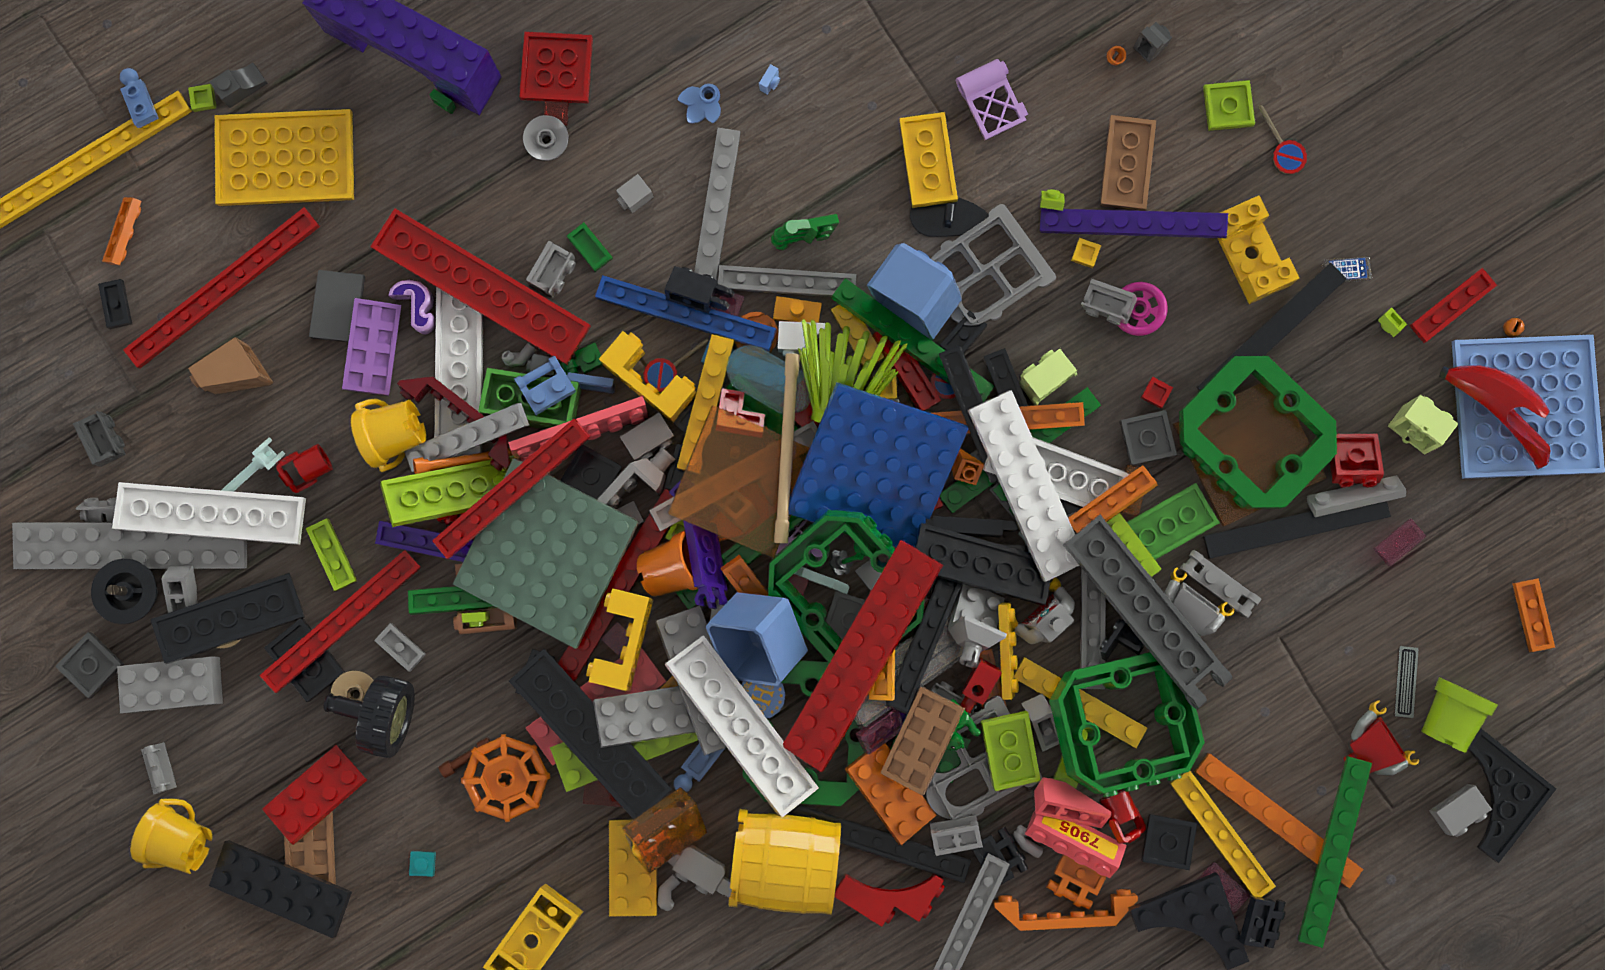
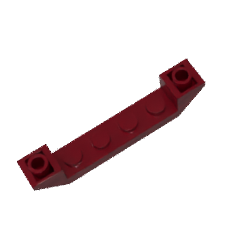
M434 377L400 380L397 383L401 390L399 393L406 400L413 399L419 404L429 392L438 401L442 399L449 404L447 407L456 415L463 414L467 418L465 421L468 424L485 417ZM504 435L491 441L492 443L497 441V444L488 453L490 460H492L490 464L499 472L502 469L507 472L511 464L508 437Z

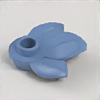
M705 84L700 88L689 87L678 97L679 102L688 105V123H698L705 117L709 122L714 123L720 116L721 108L718 103L720 91L713 84ZM707 93H712L713 97L711 99H706L705 95Z

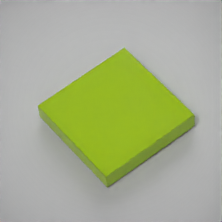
M1250 80L1204 85L1208 131L1254 127L1255 118Z

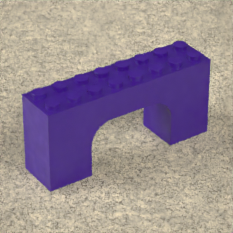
M304 0L302 2L325 33L362 53L367 45L380 50L427 77L441 94L478 115L481 114L502 78L487 49L395 0Z

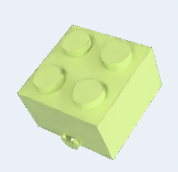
M1058 349L1056 352L1050 350L1038 361L1039 365L1035 366L1033 363L1020 375V387L1034 405H1038L1040 401L1071 379L1073 375H1077L1076 368L1061 349Z
M1419 395L1401 407L1388 427L1400 435L1404 443H1410L1425 455L1442 446L1458 423L1453 420L1451 414L1437 408L1431 399Z

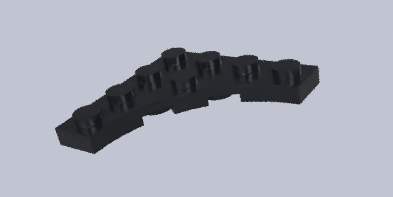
M1480 728L1468 751L1476 758L1486 775L1491 793L1492 810L1486 832L1477 847L1492 860L1499 863L1552 796L1556 788Z
M1216 872L1128 907L1138 932L1156 927L1184 929L1195 933L1210 943L1227 970L1249 962L1245 947L1239 942L1240 933L1221 879Z

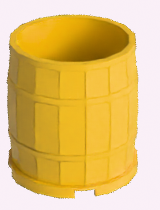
M740 809L738 822L743 824H739L738 832H736L730 882L732 892L729 897V907H737L738 904L780 912L801 914L823 913L831 915L837 879L841 823L794 815L781 817L773 813L751 814L748 813V810Z

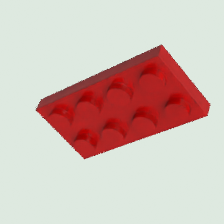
M335 745L262 810L288 841L294 845L362 786L367 779L342 750Z

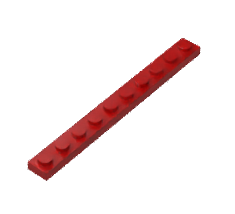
M305 207L133 341L123 351L134 365L141 369L317 230L320 225Z
M665 489L654 507L673 498L668 490ZM651 514L645 520L620 561L579 647L575 649L568 646L558 662L574 682L616 614L606 612L607 607L604 606L607 593H611L612 588L630 593L641 573L638 574L637 572L638 556L657 547L669 529L668 527L660 532Z

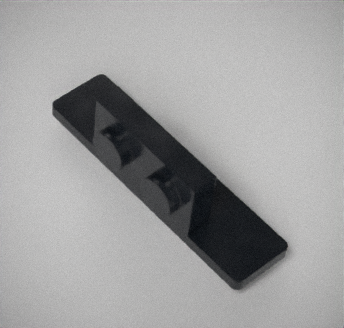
M1118 619L1113 627V634L1110 638H1105L1100 646L1101 657L1107 661L1118 643L1138 655L1145 645L1123 619Z

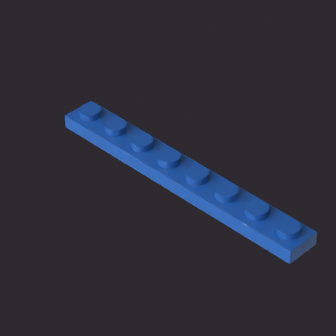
M603 275L595 295L596 299L706 333L733 339L736 342L770 352L777 331L774 327L715 309H711L709 314L668 301L665 298V294Z

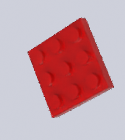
M524 32L520 99L588 104L593 45L592 35Z

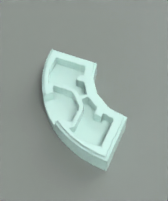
M801 567L794 573L809 579L811 582L845 594L848 593L850 588L849 585L804 567Z

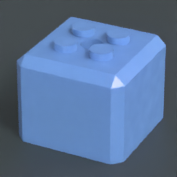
M905 243L895 245L867 284L876 301L931 340L935 338L961 302V294L952 272L944 264L931 260L924 252L917 251Z
M737 592L706 625L715 651L739 681L778 686L808 651L789 599Z

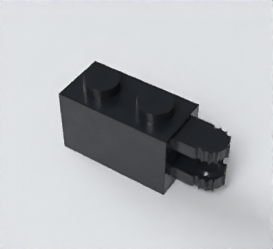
M674 266L664 289L666 300L709 314L711 307L721 310L729 308V303L717 298V295L732 298L735 293L731 288L718 284V280L711 275H701L687 267L680 268Z

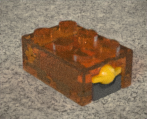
M681 787L622 828L634 857L649 874L708 833L696 802Z

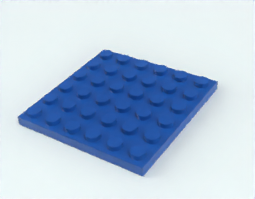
M836 382L790 496L789 514L815 522L828 510L862 512L866 517L870 516L877 524L876 528L881 534L884 533L893 542L892 546L897 547L900 540H903L915 547L919 525L921 523L925 524L926 519L931 518L969 428L965 424Z

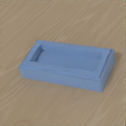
M568 372L567 377L569 380L579 382L581 389L612 394L615 392L616 385L614 379Z

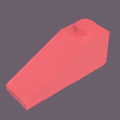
M1043 777L1034 790L1035 814L1102 828L1111 817L1110 810L1066 782Z

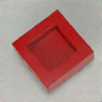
M1152 377L1141 399L1161 409L1173 387Z

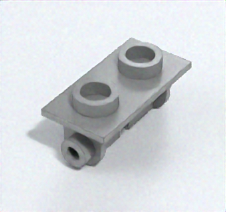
M87 498L76 507V510H83L80 511V519L85 522H103V514H106L107 522H113L116 498H110L107 501H99L98 498Z
M165 743L150 745L141 749L153 794L176 788Z

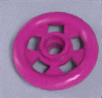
M1134 282L1123 287V290L1131 293L1143 291V298H1137L1130 316L1138 320L1137 325L1132 326L1129 323L1126 325L1120 322V325L1117 326L1122 331L1135 336H1144L1156 331L1165 321L1168 311L1167 301L1162 291L1146 282ZM1154 297L1158 306L1151 308L1148 300ZM1142 306L1144 311L1137 313L1135 311L1136 307ZM1152 314L1155 319L1150 324H1147L1144 319Z

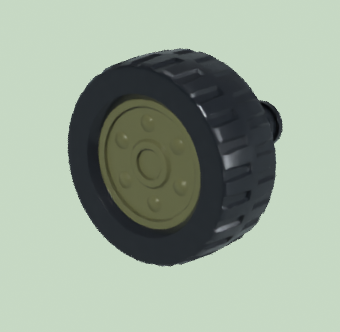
M378 676L369 686L363 701L340 695L334 696V694L330 693L325 698L323 708L325 712H333L337 715L357 719L355 738L357 748L360 751L374 756L391 758L401 748L411 723L415 701L414 687L405 680Z

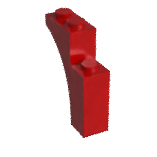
M845 873L835 890L834 897L882 927L885 922L889 924L896 913L893 910L894 907L917 921H920L922 917L926 919L932 909L931 901L934 896L938 898L941 895L945 886L942 884L943 878L933 874L928 879L911 887L881 889L861 883Z

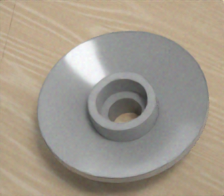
M543 115L534 118L527 124L523 133V143L527 152L538 160L550 161L556 159L563 154L568 145L569 137L565 125L553 116ZM545 137H551V141L548 144L543 143Z

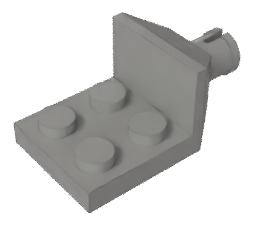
M661 448L650 461L645 458L631 462L597 500L616 509L623 501L621 497L626 491L630 493L637 486L638 482L636 480L638 478L660 496L663 492L666 477L664 472L674 462L675 458L664 448Z
M965 584L961 585L956 597L948 630L956 643L963 647L959 662L964 665L965 661H967V667L975 668L978 666L979 656L982 651L1006 638L1007 633L997 629L999 622L998 605L1004 603L1005 598L987 590Z

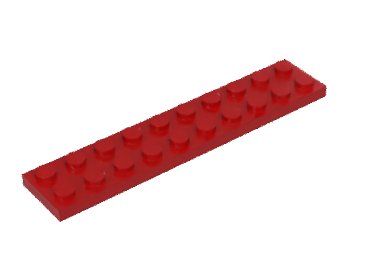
M394 208L370 246L373 250L552 357L555 356L557 360L568 365L591 328V325L396 208Z
M900 540L783 743L785 749L820 772L825 770L942 569L943 564L905 541Z

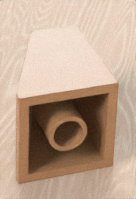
M236 337L188 368L192 374L190 379L197 388L201 387L205 392L209 391L213 394L273 384L272 379L251 347Z

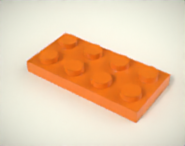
M879 740L846 767L845 770L896 842L902 845L937 815L923 795L881 774V770L891 750L884 740Z

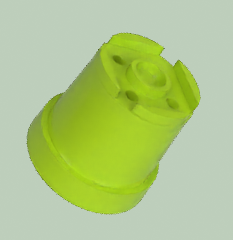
M1439 677L1435 686L1437 692L1421 731L1442 743H1446L1466 753L1488 715H1493L1498 704Z

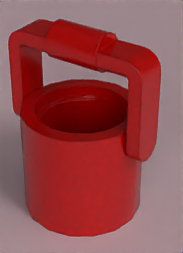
M315 444L299 454L298 452H293L276 463V469L279 472L278 476L294 493H299L317 482L318 477L333 470L330 459L319 444ZM292 460L298 473L305 481L298 486L293 483L294 481L282 467Z
M1124 788L1117 790V795L1102 797L1099 800L1103 807L1111 811V817L1108 821L1119 844L1133 842L1146 830V825L1138 808L1135 806L1129 791L1125 792ZM1133 819L1137 829L1130 831L1124 836L1119 825Z

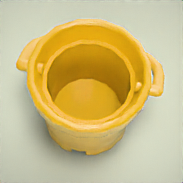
M368 399L355 404L356 410L351 415V429L356 446L365 462L373 468L379 467L380 472L395 468L403 461L405 451L426 442L424 423H419L417 416H420L419 410L411 400L388 405L379 399ZM374 404L382 406L372 410L365 408V406ZM399 455L395 461L387 464L390 458Z
M160 799L159 803L150 807L139 821L131 841V857L136 862L142 863L143 868L169 867L191 874L190 869L193 871L198 870L208 855L210 848L205 847L206 839L212 841V831L194 821V810L185 800ZM169 805L183 806L187 809L189 819L177 814Z

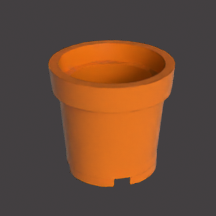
M685 530L675 534L670 541L638 556L637 572L638 574L642 573L644 580L641 581V584L651 596H661L685 589H698L694 587Z

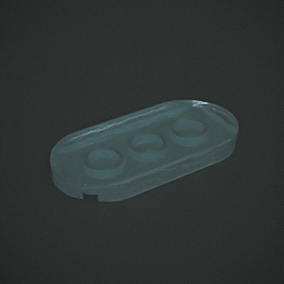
M753 345L742 346L733 351L726 365L727 375L731 384L783 414L785 361ZM799 370L797 377L795 413L803 411L810 404L804 373Z

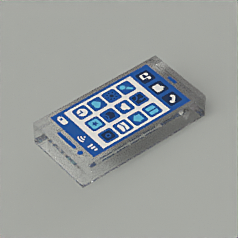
M1370 256L1322 261V269L1329 263H1332L1347 278L1344 282L1369 281L1372 279Z

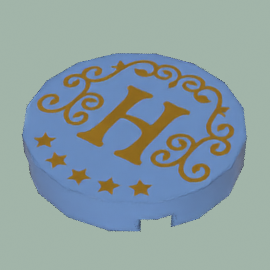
M742 682V687L766 719L773 717L781 710L785 701V690L782 683L778 686Z

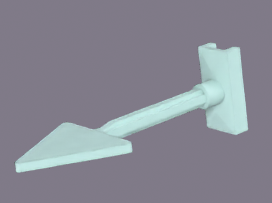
M269 437L252 452L255 456L252 459V463L221 491L234 492L258 469L266 467L269 470L285 453L281 451L277 455L268 446L272 441Z

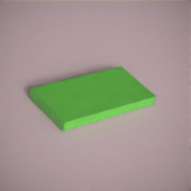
M1197 483L1129 520L1127 523L1156 560L1220 522Z

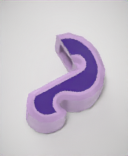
M413 280L400 281L390 288L388 296L392 299H411V326L421 334L431 333L436 326L435 316L429 313L434 301L431 291L421 282Z

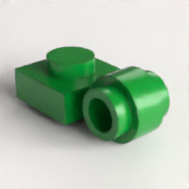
M596 343L575 352L577 359L571 358L568 365L558 361L566 375H568V372L578 374L577 370L580 367L583 373L586 374L603 366L599 360L601 354Z

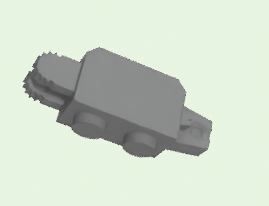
M669 842L666 844L660 855L673 866L672 870L676 872L675 876L684 882L692 881L696 884L695 888L705 895L708 892L713 895L716 890L720 894L725 895V897H730L732 889H730L731 880L724 876L726 868L723 863L694 845L683 849Z

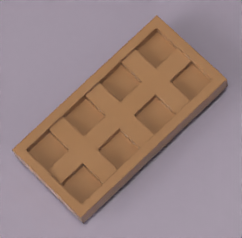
M920 687L881 770V774L920 795H925L965 708L924 687Z
M332 811L294 845L284 836L285 864L336 885Z

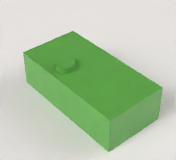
M487 368L478 410L483 416L486 417L512 405L522 403L529 423L527 427L548 429L576 419L581 395L579 382L570 381L576 390L574 394L535 415L514 378L522 377L526 374ZM541 376L526 386L530 390L548 380L549 377Z

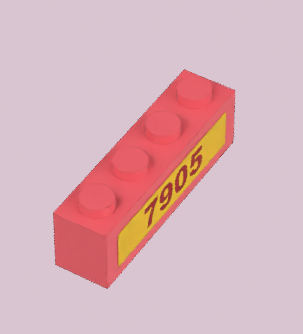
M1035 811L1025 832V835L1031 837L1034 841L1052 848L1055 852L1064 854L1075 860L1078 864L1085 865L1096 871L1099 875L1111 878L1119 869L1127 846L1119 844L1117 840L1088 825L1035 814Z

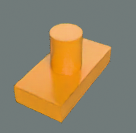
M776 296L773 320L801 322L804 319L806 322L811 323V320H814L816 323H819L822 303Z

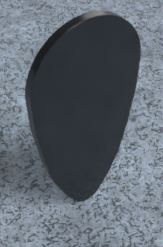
M958 198L957 202L915 208H912L911 205L910 221L913 227L920 234L928 237L960 236L989 217V214L984 209L961 198Z

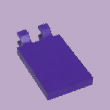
M692 516L683 519L694 587L698 588V592L695 595V603L698 606H704L703 599L706 596L708 607L717 609V599H719V604L722 606L728 602L724 593L728 590L725 575L721 571L723 561L717 527L714 523Z

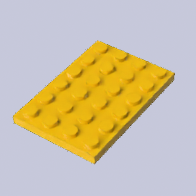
M351 109L215 115L216 205L232 206L354 200L353 114Z

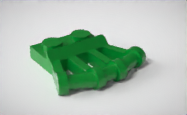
M833 214L811 219L789 220L783 224V227H779L774 231L771 243L778 250L783 251L788 247V244L804 240L811 244L814 238L817 241L826 240L839 224L838 215Z

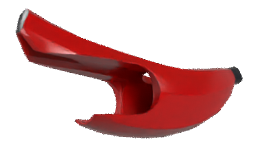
M1467 365L1454 368L1442 367L1439 377L1447 380L1491 411L1522 444L1537 470L1542 469L1549 463L1550 446L1514 410L1517 407H1525L1543 418L1547 417L1550 412L1549 408L1540 395L1530 386L1515 376L1496 368L1482 365Z

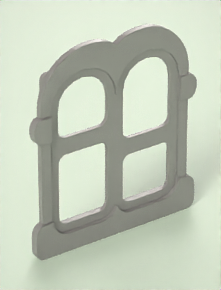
M1004 204L993 208L989 212L987 219L953 242L948 240L942 243L941 250L931 258L935 262L942 263L955 252H961L973 268V273L970 276L956 283L961 294V302L950 316L957 323L965 316L967 318V321L964 323L965 326H977L990 319L992 321L1001 318L1004 309L1038 286L1044 288L1056 280L1055 273ZM995 225H1000L1012 240L1013 246L989 263L983 265L969 248V243ZM1021 254L1034 270L1035 275L1021 286L1013 288L1001 273L1000 266L1014 256ZM991 275L1003 290L1004 297L987 309L974 313L976 319L969 318L967 315L969 311L962 304L964 291L983 277Z
M994 696L984 703L983 709L971 714L970 717L975 725H977L981 720L1004 716L1010 713L1002 698ZM965 726L964 728L957 731V733L961 734L962 732L968 730V727ZM964 747V749L960 748L956 751L961 760V764L958 767L945 773H934L926 790V797L929 805L938 815L955 820L971 814L978 816L983 813L985 806L1022 786L1031 787L1040 781L994 791L986 751L972 758ZM973 769H979L988 786V792L963 806L950 804L945 795L948 784Z

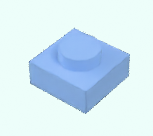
M770 64L759 82L760 91L767 95L771 89L774 90L780 81L777 67Z

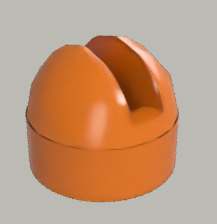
M1121 46L1112 47L1107 52V61L1111 65L1123 63L1126 59L1125 49ZM1115 51H1116V52H1118V54H1117V56L1115 57V59L1113 60L1112 57H1113V55H1114V53H1115Z
M1511 318L1504 323L1503 330L1507 336L1516 337L1522 334L1525 325L1519 318ZM1517 323L1518 327L1516 329V332H1513V329L1515 328Z

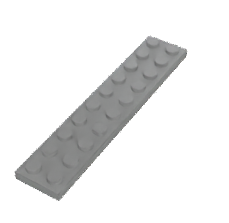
M113 522L12 523L13 569H101L107 563L117 559H133L141 562L149 569H168L169 566L193 565V569L247 568V540L112 529Z

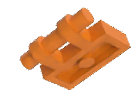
M1062 854L1053 872L1062 878L1059 883L1050 879L1046 888L1053 891L1054 895L1060 898L1063 896L1071 900L1073 905L1079 908L1082 906L1090 910L1093 901L1087 899L1086 896L1088 892L1098 895L1106 876L1099 875L1093 869L1078 864L1075 860ZM1069 881L1081 887L1078 893L1066 888Z

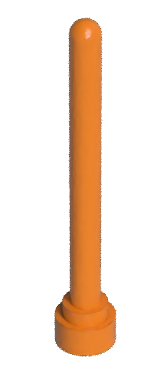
M509 448L510 456H513L511 449ZM490 451L432 461L423 457L413 459L414 473L419 474L435 469L490 460L488 456Z

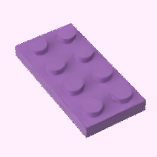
M354 299L342 390L389 396L401 305Z

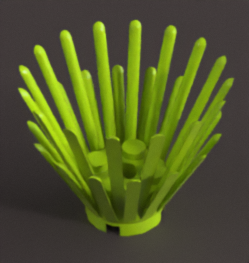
M804 319L803 321L801 320L805 348L803 347L802 351L798 348L812 406L811 420L821 422L836 382L863 391L885 346L887 336L881 338L871 360H867L864 363L854 384L870 335L869 331L863 333L862 338L858 340L854 356L849 355L844 364L850 328L845 326L843 333L837 335L834 354V352L830 351L831 324L826 322L825 330L823 328L819 329L818 352L816 322L811 320L810 325ZM898 340L894 343L865 392L877 396L881 394L897 375L896 369L891 370V368L901 356L907 344L902 345L895 355L901 341Z

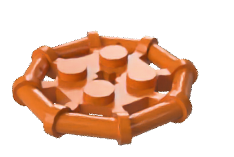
M501 734V737L478 748L474 747L471 750L472 754L464 776L461 778V784H464L475 807L474 810L477 813L480 811L503 819L505 822H510L511 819L540 807L539 803L547 781L550 779V773L547 772L535 744L530 745L507 737L506 734ZM501 747L500 755L490 760L486 757L485 754ZM508 747L524 752L523 756L519 758L514 754H508ZM529 758L537 773L530 774L525 764ZM479 761L485 765L481 777L474 776ZM502 773L512 776L509 784L499 781ZM537 781L532 796L526 793L529 782ZM475 784H481L486 794L482 799ZM523 798L525 803L511 809L510 803ZM490 799L500 801V803L504 804V809L487 803Z

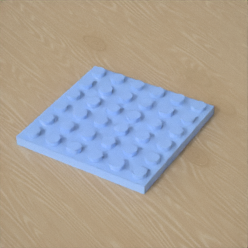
M1594 335L1452 341L1453 367L1482 365L1511 374L1526 383L1540 395L1550 410L1547 417L1543 418L1525 407L1514 408L1550 446L1549 463L1542 469L1537 470L1531 457L1511 431L1485 406L1455 387L1462 479L1597 474L1605 472Z

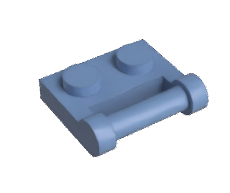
M555 356L549 358V362L528 374L514 378L535 415L576 392ZM553 369L557 373L530 390L526 386Z

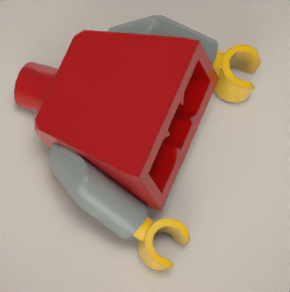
M1375 701L1370 704L1369 710L1357 721L1351 733L1352 740L1350 742L1354 752L1347 756L1371 762L1370 773L1395 775L1407 768L1408 765H1417L1419 759L1411 761L1410 756L1415 751L1407 750L1404 752L1381 717L1377 718V716L1386 713L1387 708L1385 707L1379 712L1376 709V705L1380 701Z

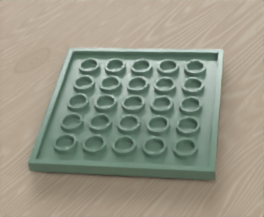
M513 458L505 477L523 462ZM547 474L476 535L453 585L576 649L583 639L639 521Z

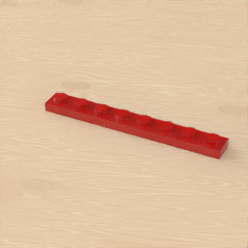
M572 419L432 540L446 559L451 558L590 438V435L576 419Z
M404 550L259 676L277 694L420 570L421 567Z

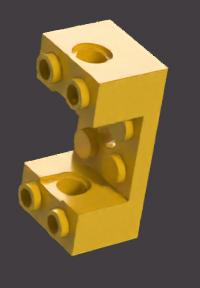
M1260 195L1220 212L1228 213L1227 238L1217 239L1249 304L1283 290L1299 279L1290 257L1281 261L1263 224L1269 217V214ZM1247 248L1256 250L1257 257L1255 259H1250L1246 256L1245 250Z
M622 331L599 358L600 362L608 371L640 397L643 396L647 403L673 423L696 396L695 384L686 376L681 379L676 375L661 394L650 383L644 385L641 376L632 369L645 354L642 350L643 344L632 332L626 334Z
M613 588L611 593H607L604 606L607 607L606 612L632 618L634 621L628 624L626 636L629 637L628 645L623 646L620 660H624L623 664L594 658V662L589 663L586 676L590 677L589 682L631 691L653 599Z
M544 884L539 888L483 968L486 970H541L584 911L549 885ZM529 934L535 935L538 939V945L534 948L528 947L525 943V938Z

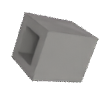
M639 174L616 190L619 196L616 200L624 210L628 208L631 213H634L654 198L652 191Z

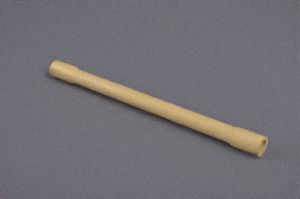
M787 353L785 357V392L774 543H788L789 536L788 507L790 501L796 389L800 354Z

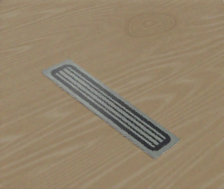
M1400 646L1395 716L1414 717L1418 648Z

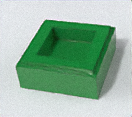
M433 89L429 94L432 101L448 113L453 114L457 108L451 99L437 90Z

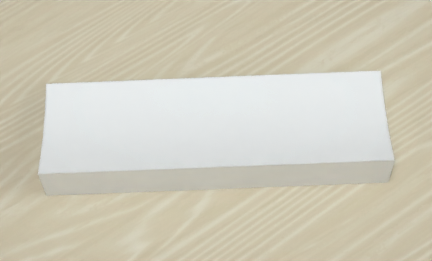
M1033 437L1060 499L1084 507L1130 475L1117 468ZM987 456L983 470L995 474Z

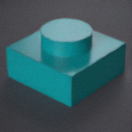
M411 851L409 876H435L436 852Z

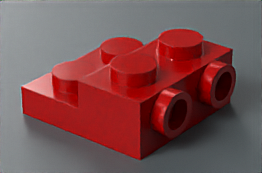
M1337 434V454L1330 462L1333 483H1339L1340 487L1344 488L1351 487L1354 483H1363L1364 487H1374L1377 483H1380L1384 476L1378 434Z

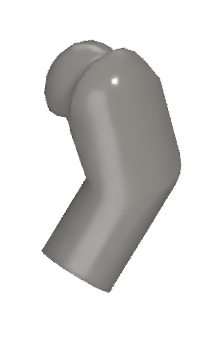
M527 343L521 352L505 351L502 354V360L505 365L510 367L523 366L535 353L536 349Z
M1019 825L1013 833L1015 840L1022 850L1039 858L1043 853V848L1027 839V835H1025L1027 828Z
M674 874L658 888L657 903L665 911H669L674 907L671 891L681 883Z

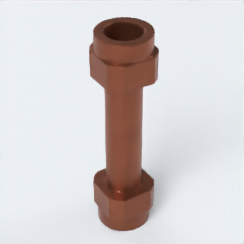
M486 737L477 742L476 748L490 742V739ZM471 750L453 761L448 760L438 766L442 776L447 778L456 773V769L468 763L472 754Z

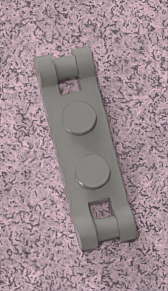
M1192 550L1189 554V560L1183 563L1179 569L1183 573L1186 572L1187 576L1224 603L1228 602L1227 605L1234 608L1236 612L1248 619L1252 614L1251 609L1254 605H1258L1262 599L1216 567L1199 552ZM1197 563L1202 566L1198 573L1194 570ZM1241 596L1247 599L1243 605L1237 602Z

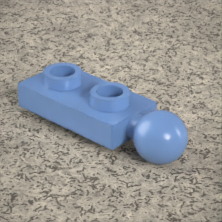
M131 68L122 70L120 81L125 87L120 90L133 123L139 129L159 118L146 85L139 79L137 72Z
M699 743L681 766L686 773L678 775L674 780L676 791L679 793L690 791L692 779L695 778L700 782L725 748L704 756Z

